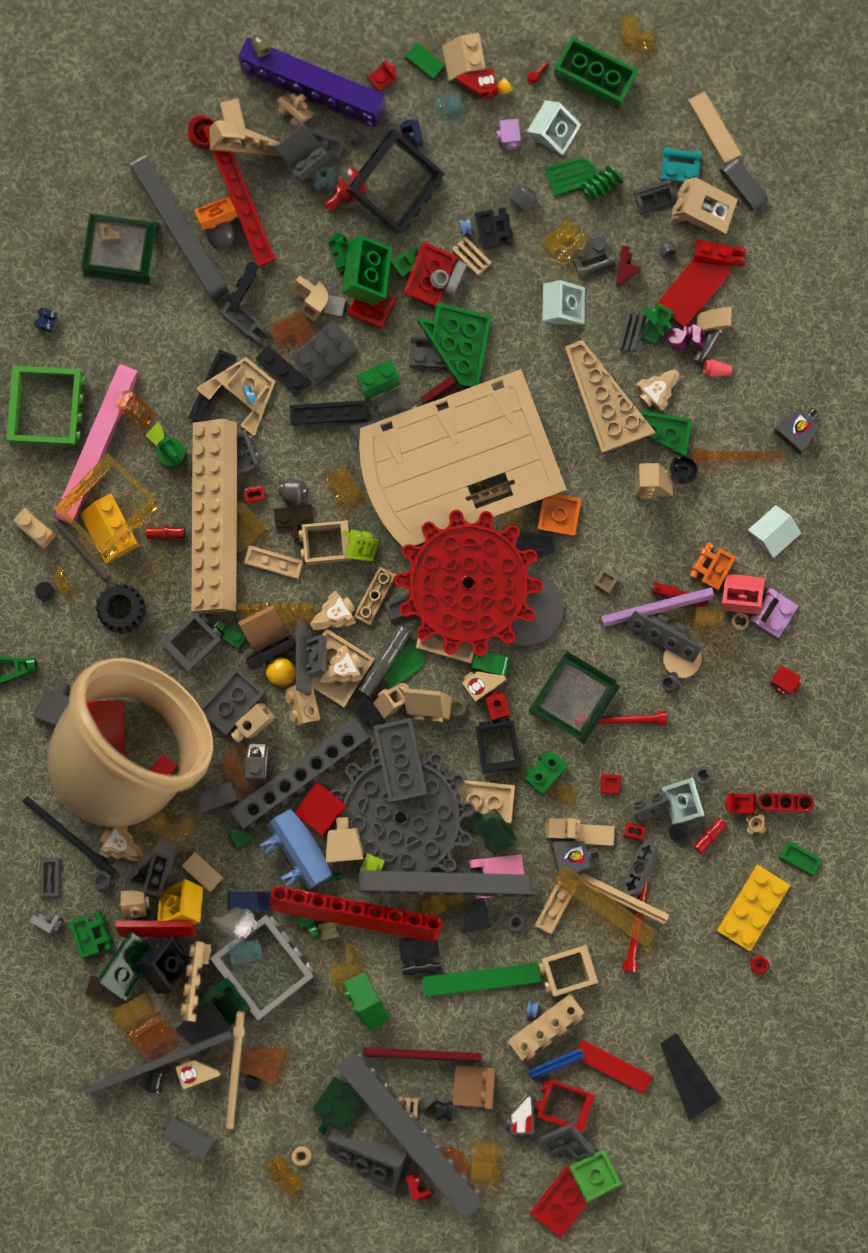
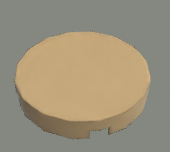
M666 649L663 654V664L668 673L676 672L678 678H687L698 671L701 665V653L698 654L696 660L692 663Z

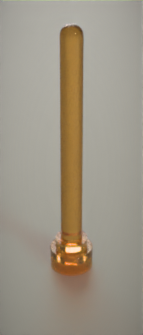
M703 448L694 449V461L696 463H703L707 459L784 458L786 455L784 451L707 452Z

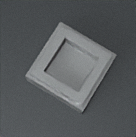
M328 295V301L323 312L324 315L342 318L346 299Z

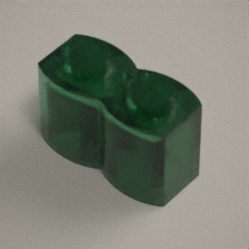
M496 808L476 818L474 831L485 840V847L488 851L496 855L515 844L516 837L513 831L505 823Z

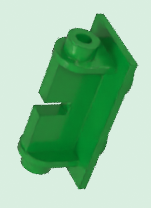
M335 232L334 236L328 238V244L332 255L339 254L333 258L337 270L340 273H345L349 242L344 234Z

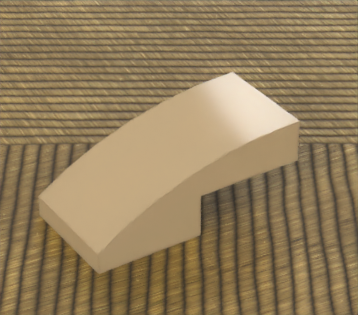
M717 308L699 313L697 326H701L704 333L713 329L723 330L730 327L732 308Z

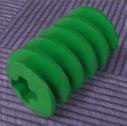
M607 165L605 170L599 171V175L594 174L593 179L589 178L587 183H581V189L585 198L593 205L592 198L599 201L598 194L605 197V189L610 193L612 192L611 185L614 188H618L616 182L618 181L621 184L624 182L620 174L613 167Z

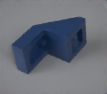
M230 891L228 892V911L273 912L269 907L271 892Z

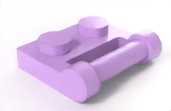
M769 588L766 592L767 596L762 602L761 615H752L749 621L778 639L798 608V605L780 595L774 589ZM772 600H777L778 603L767 621L763 622L761 618Z

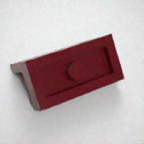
M451 375L421 397V401L425 405L460 392V389ZM445 402L436 407L447 406L448 404Z

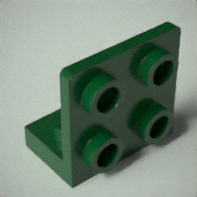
M228 977L198 1000L196 1006L199 1010L204 1005L208 1008L214 1004L230 1025L236 1021L238 1011L247 1013L251 1009Z

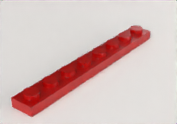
M212 124L203 127V131H204V134H205V136H206V139H207V141H208L209 146H210V133H209V128L212 126ZM211 150L254 260L258 265L257 267L274 262L276 259L233 152Z

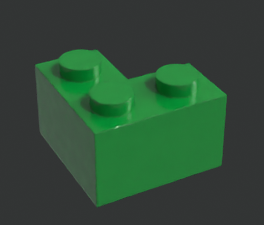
M365 971L344 982L347 988L344 993L349 1002L353 1000L354 1005L351 1007L362 1026L366 1024L370 1031L390 1020Z

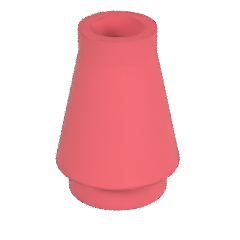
M714 359L705 360L703 374L707 375V377L731 376L732 365H727Z

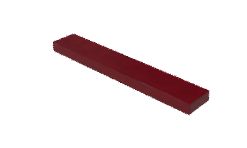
M363 1047L364 1057L481 1062V1053Z

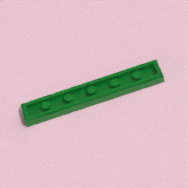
M539 963L423 977L425 996L538 983L541 982Z

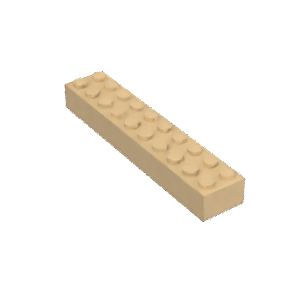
M223 418L193 423L191 611L202 614L236 611L237 422Z

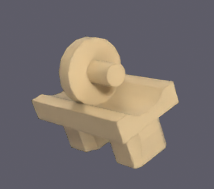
M288 92L277 100L280 104L278 111L282 115L286 116L289 113L293 115L291 119L292 124L301 126L313 116V113L307 108L308 105L304 103L306 96L303 94L297 96L294 93Z

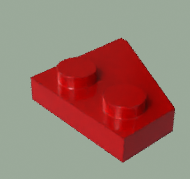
M391 296V298H386L375 306L354 298L347 315L382 330L397 297Z

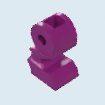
M693 324L691 327H684L683 331L679 328L671 329L667 334V340L673 349L679 351L685 350L689 342L693 340L696 348L704 351L705 333L701 326Z

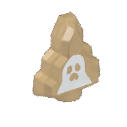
M674 369L663 373L660 377L652 376L648 380L642 379L636 384L641 392L639 399L647 408L653 405L662 412L668 405L667 400L671 397V389L676 385L680 374Z
M334 591L328 596V601L322 605V611L315 615L310 626L313 630H324L330 626L335 628L343 625L349 627L356 623L351 613L355 611V608L348 597L342 599Z
M344 645L337 650V655L330 659V664L326 666V672L317 675L316 678L319 683H332L336 680L342 683L347 681L355 683L362 680L359 668L363 666L356 653L351 655L347 646Z
M108 827L100 838L103 845L99 854L106 858L112 856L116 859H121L125 857L130 861L138 862L144 855L141 848L134 843L133 836L127 832L128 827H114L113 829Z

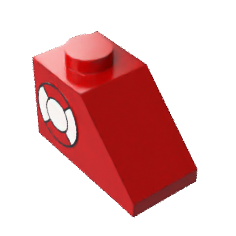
M493 68L457 75V85L478 99L490 100L498 94Z

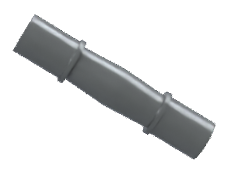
M401 625L397 627L371 671L367 672V676L359 686L358 691L371 698L380 682L383 681V676L392 665L399 651H402L403 646L412 634L409 630Z

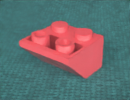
M727 574L723 592L722 611L761 615L765 578Z

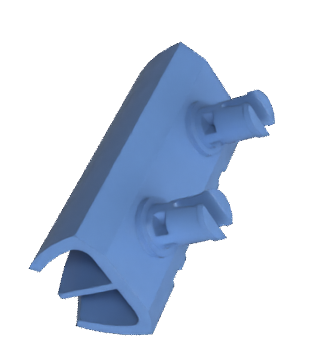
M291 809L275 817L267 824L273 837L260 843L259 848L269 846L263 852L264 855H267V853L277 847H280L293 867L292 871L279 878L280 882L290 878L284 887L288 888V886L296 881L301 880L307 891H309L332 875L315 839Z

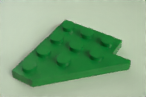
M437 303L433 320L419 317L417 318V323L458 386L471 388L479 385L491 316Z

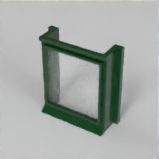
M89 213L81 263L83 276L150 285V264L155 232L159 229V223L156 221L149 222ZM99 224L108 225V227L117 231L121 237V242L102 244L98 228Z
M567 651L532 704L529 712L541 716L585 745L621 686L617 684L615 679Z

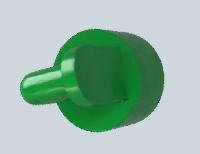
M166 437L157 444L156 455L164 467L176 469L185 462L186 450L179 440Z

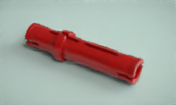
M654 581L652 586L660 588V590L651 588V593L667 597V599L688 594V592L676 589L675 586L671 585L669 587ZM700 602L691 604L692 606L701 608L703 610H706L707 605L701 604Z

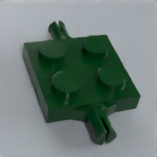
M334 1076L312 1110L324 1120L317 1129L322 1134H325L330 1125L336 1126L345 1132L365 1103L350 1083L342 1082Z

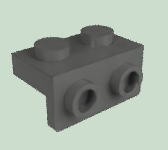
M246 429L242 431L243 433L237 435L238 476L260 468L258 462H261L258 451H253L251 445L255 443L251 433L247 434Z

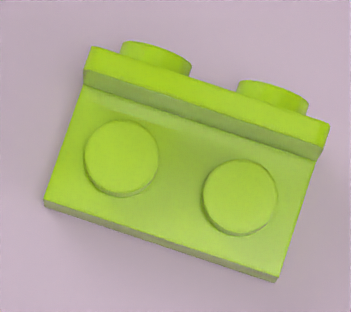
M351 529L350 532L343 531L342 535L350 538L346 547L345 557L373 561L379 539L374 538L373 534L367 531L360 532Z

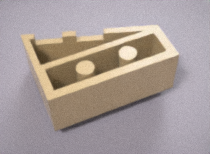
M659 463L639 464L635 473V497H640V500H650L651 497L673 496V478L668 470H664V467Z

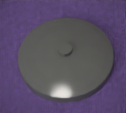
M527 570V574L531 578L540 579L543 583V588L540 592L530 593L526 597V604L535 612L534 619L530 622L517 619L512 623L511 628L515 634V641L511 644L522 647L538 645L549 639L558 629L563 616V600L557 586L545 575L531 570Z

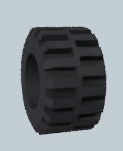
M116 583L112 587H106V591H101L100 598L96 600L97 606H95V610L97 611V618L108 630L114 633L119 632L120 634H125L124 632L130 633L132 629L139 627L140 622L144 621L143 616L146 615L144 599L132 586H127L123 583L118 585ZM119 598L128 599L132 605L131 612L123 619H115L110 614L112 603Z

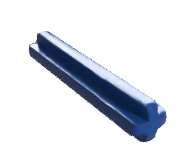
M579 1048L530 1069L529 1075L532 1079H536L583 1059L584 1053Z

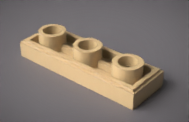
M379 567L353 616L355 619L371 626L394 582L396 574ZM377 593L379 596L377 599H373L371 595Z

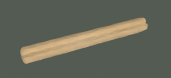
M582 874L579 878V884L661 924H665L669 918L667 913L591 876Z

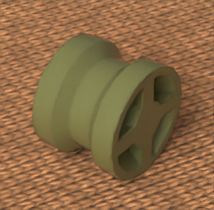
M330 922L318 925V929L321 930L322 934L320 936L321 941L340 937L336 929V923Z

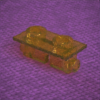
M280 1154L266 1164L267 1171L275 1180L280 1176L283 1180L278 1184L286 1194L292 1196L304 1185L299 1175L292 1171L286 1159L282 1158Z

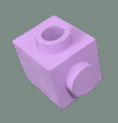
M519 119L500 120L497 142H501V148L506 147L507 150L516 149L517 146H520L521 141Z

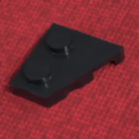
M520 531L516 548L520 551L533 549L537 553V559L554 553L556 534Z

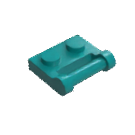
M664 147L660 181L671 179V182L684 183L687 179L699 178L702 151L690 152ZM669 157L693 159L694 164L670 162L668 160Z

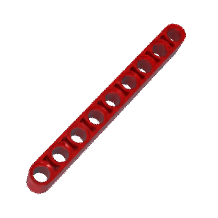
M277 886L272 889L269 907L275 912L430 942L438 940L442 928L441 919L433 915Z

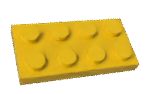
M756 865L716 931L750 952L791 885L761 866Z

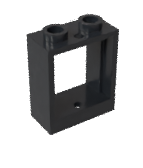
M509 718L498 720L496 724H490V721L480 722L479 726L475 727L482 774L521 768L514 721H509ZM509 728L514 760L486 764L481 732Z

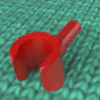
M545 62L536 73L530 70L526 81L536 84L541 73L548 67V63Z

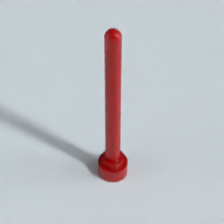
M658 711L654 715L602 717L598 724L655 723V725L667 726L666 711ZM577 717L574 719V724L584 725L588 717Z
M646 881L641 894L638 895V900L644 903L648 881ZM636 911L628 958H625V962L622 964V970L635 973L638 970L635 958L643 914Z

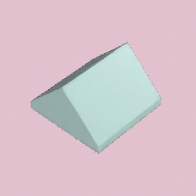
M776 505L747 530L772 558L777 556L801 534L792 516Z
M693 778L662 787L672 806L669 808V813L673 824L704 816Z

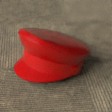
M205 115L193 116L189 121L187 130L190 143L200 149H210L203 127L213 124L215 120Z

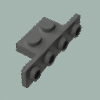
M634 611L626 625L633 631L692 663L696 660L702 649L700 645L686 638L690 629L686 628L684 624L670 619L664 613L654 614L652 619L638 611Z
M300 619L296 621V690L308 696L312 694V677L326 672V637L319 635L312 638V627L309 623Z

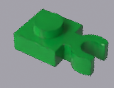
M418 246L410 249L409 255L404 251L390 262V265L400 278L412 270L417 257L414 252L418 249Z

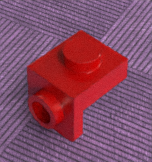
M727 793L725 798L727 812L755 814L756 794Z

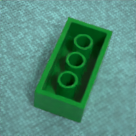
M573 36L554 68L555 77L618 109L622 106L638 74V69Z

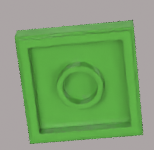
M604 1149L568 1166L586 1203L622 1185Z

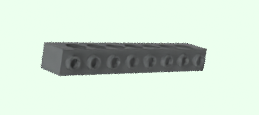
M356 719L230 809L231 813L244 830L246 828L249 830L253 829L259 824L257 820L262 817L266 819L274 813L273 809L278 805L283 807L290 802L289 797L293 794L298 796L306 790L304 786L310 782L312 785L322 778L320 776L325 771L330 773L337 768L336 763L340 760L345 762L353 756L351 752L357 748L360 751L369 744L367 742L370 739L358 721ZM346 737L354 739L351 747L343 745V740ZM335 748L338 750L336 758H329L327 756L329 749ZM314 760L322 761V767L319 770L312 768ZM299 771L306 772L307 777L304 781L296 779V774ZM282 783H290L291 789L289 792L284 793L281 791L280 786ZM269 793L275 796V801L272 804L265 802V796ZM252 805H258L259 813L257 815H250L249 808Z

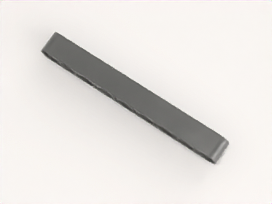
M145 152L130 160L128 163L212 301L228 293L227 286Z
M359 872V893L531 897L532 876L525 874Z

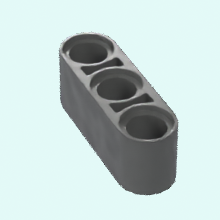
M734 158L720 169L722 176L750 211L753 212L768 201L766 193L737 158Z

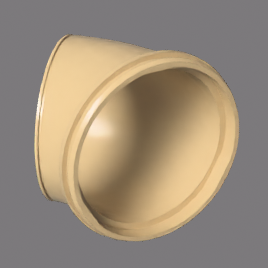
M126 658L107 659L88 667L75 680L70 692V703L61 715L50 740L47 758L48 773L57 796L76 816L99 826L127 827L153 817L167 805L178 791L192 787L204 776L212 758L213 737L202 709L190 693L176 680L161 670L140 661ZM106 697H125L138 700L156 710L170 725L176 737L180 754L178 776H165L149 772L118 754L99 734L86 704Z

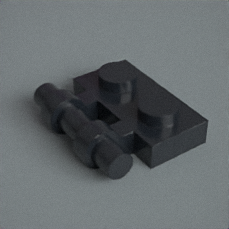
M505 207L498 209L499 215L494 216L493 209L474 213L482 251L501 247L500 239H505L507 246L514 244L512 239L514 236L513 231L510 230L508 222L510 218L509 214L506 213ZM496 223H501L503 231L498 232Z
M417 939L399 942L401 961L409 960V966L402 967L403 975L411 974V976L417 975L416 973L428 972L430 974L434 973V971L442 970L441 962L433 963L432 957L440 956L438 940L430 942ZM426 958L427 964L415 966L416 959Z

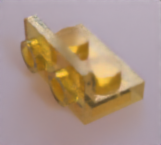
M346 463L325 472L327 477L324 479L329 488L333 487L336 491L334 497L338 504L343 503L344 507L365 496Z

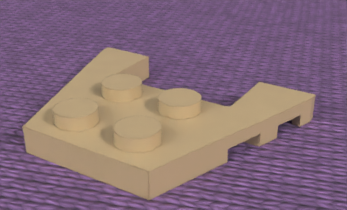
M245 357L198 386L196 390L206 399L210 400L220 386H223L252 410L240 427L244 430L246 429V432L254 436L275 380ZM246 385L251 386V391L257 399L255 403L250 405L247 404L242 389Z

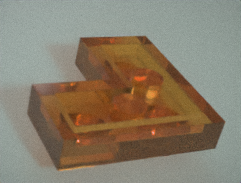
M300 311L268 326L277 344L294 336L301 347L315 335L306 316Z

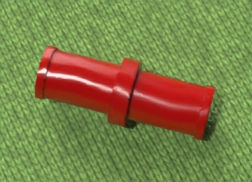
M163 525V527H146V539H163L164 541H168V539H185V527H168L167 525Z
M718 817L708 830H704L703 836L693 845L694 849L703 854L705 849L712 842H715L717 840L716 837L728 826L726 822Z

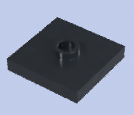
M204 1005L199 1010L197 1007L193 1009L192 1014L196 1015L195 1022L184 1020L176 1030L191 1044H195L228 1031L231 1025L210 1006L207 1008ZM212 1047L200 1052L205 1056Z

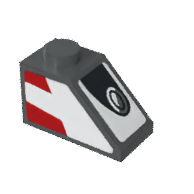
M248 743L245 760V779L247 782H266L268 743Z
M532 1092L527 1093L509 1113V1118H506V1130H510L511 1135L534 1134Z

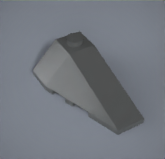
M329 1136L326 1142V1153L345 1166L352 1165L361 1177L365 1174L373 1179L372 1184L377 1188L394 1195L396 1194L407 1165V1151L388 1144Z

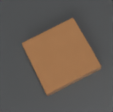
M273 605L239 621L254 653L289 636Z

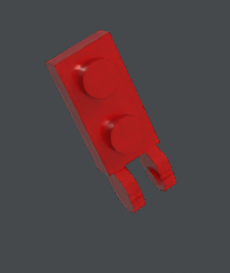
M699 239L695 241L694 259L725 266L743 267L746 264V260L740 258L746 255L745 248H732V246Z

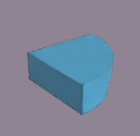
M243 386L242 389L247 404L255 403L257 399L251 391V386Z

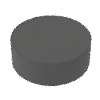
M431 1093L421 1102L419 1108L425 1112L438 1098Z

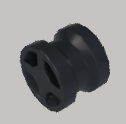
M437 1101V1121L441 1119L452 1121L453 1101L447 1103Z

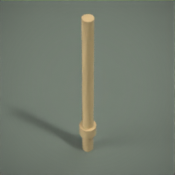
M241 1011L237 1012L236 1026L233 1027V1036L235 1037L226 1121L227 1129L234 1128L242 1037L245 1036V1028L243 1027L245 1012Z

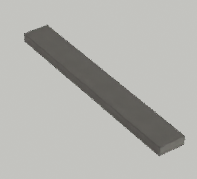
M230 1029L90 1084L83 1088L85 1095L98 1092L228 1041L234 1037L233 1030Z

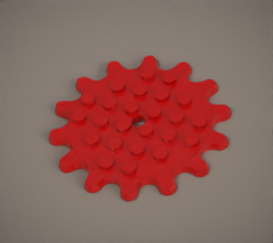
M453 510L449 515L450 522L447 528L439 529L434 523L425 522L422 525V532L426 538L425 543L419 547L407 544L402 548L403 556L411 562V569L406 573L396 574L394 583L398 587L408 589L410 598L400 605L399 611L401 615L406 617L418 615L421 618L422 624L417 631V636L420 640L426 641L434 634L441 635L444 638L443 649L446 654H455L461 643L468 642L472 645L476 655L483 656L488 651L487 643L491 637H498L505 644H511L515 641V634L511 628L513 621L522 619L530 622L534 619L535 612L526 604V597L530 593L540 592L543 588V583L540 579L531 578L527 574V568L537 560L538 556L533 549L520 551L516 548L515 541L520 534L517 526L510 525L504 531L499 532L493 528V515L489 511L482 512L477 522L470 524L464 520L461 511ZM464 579H473V587L465 588L463 586Z

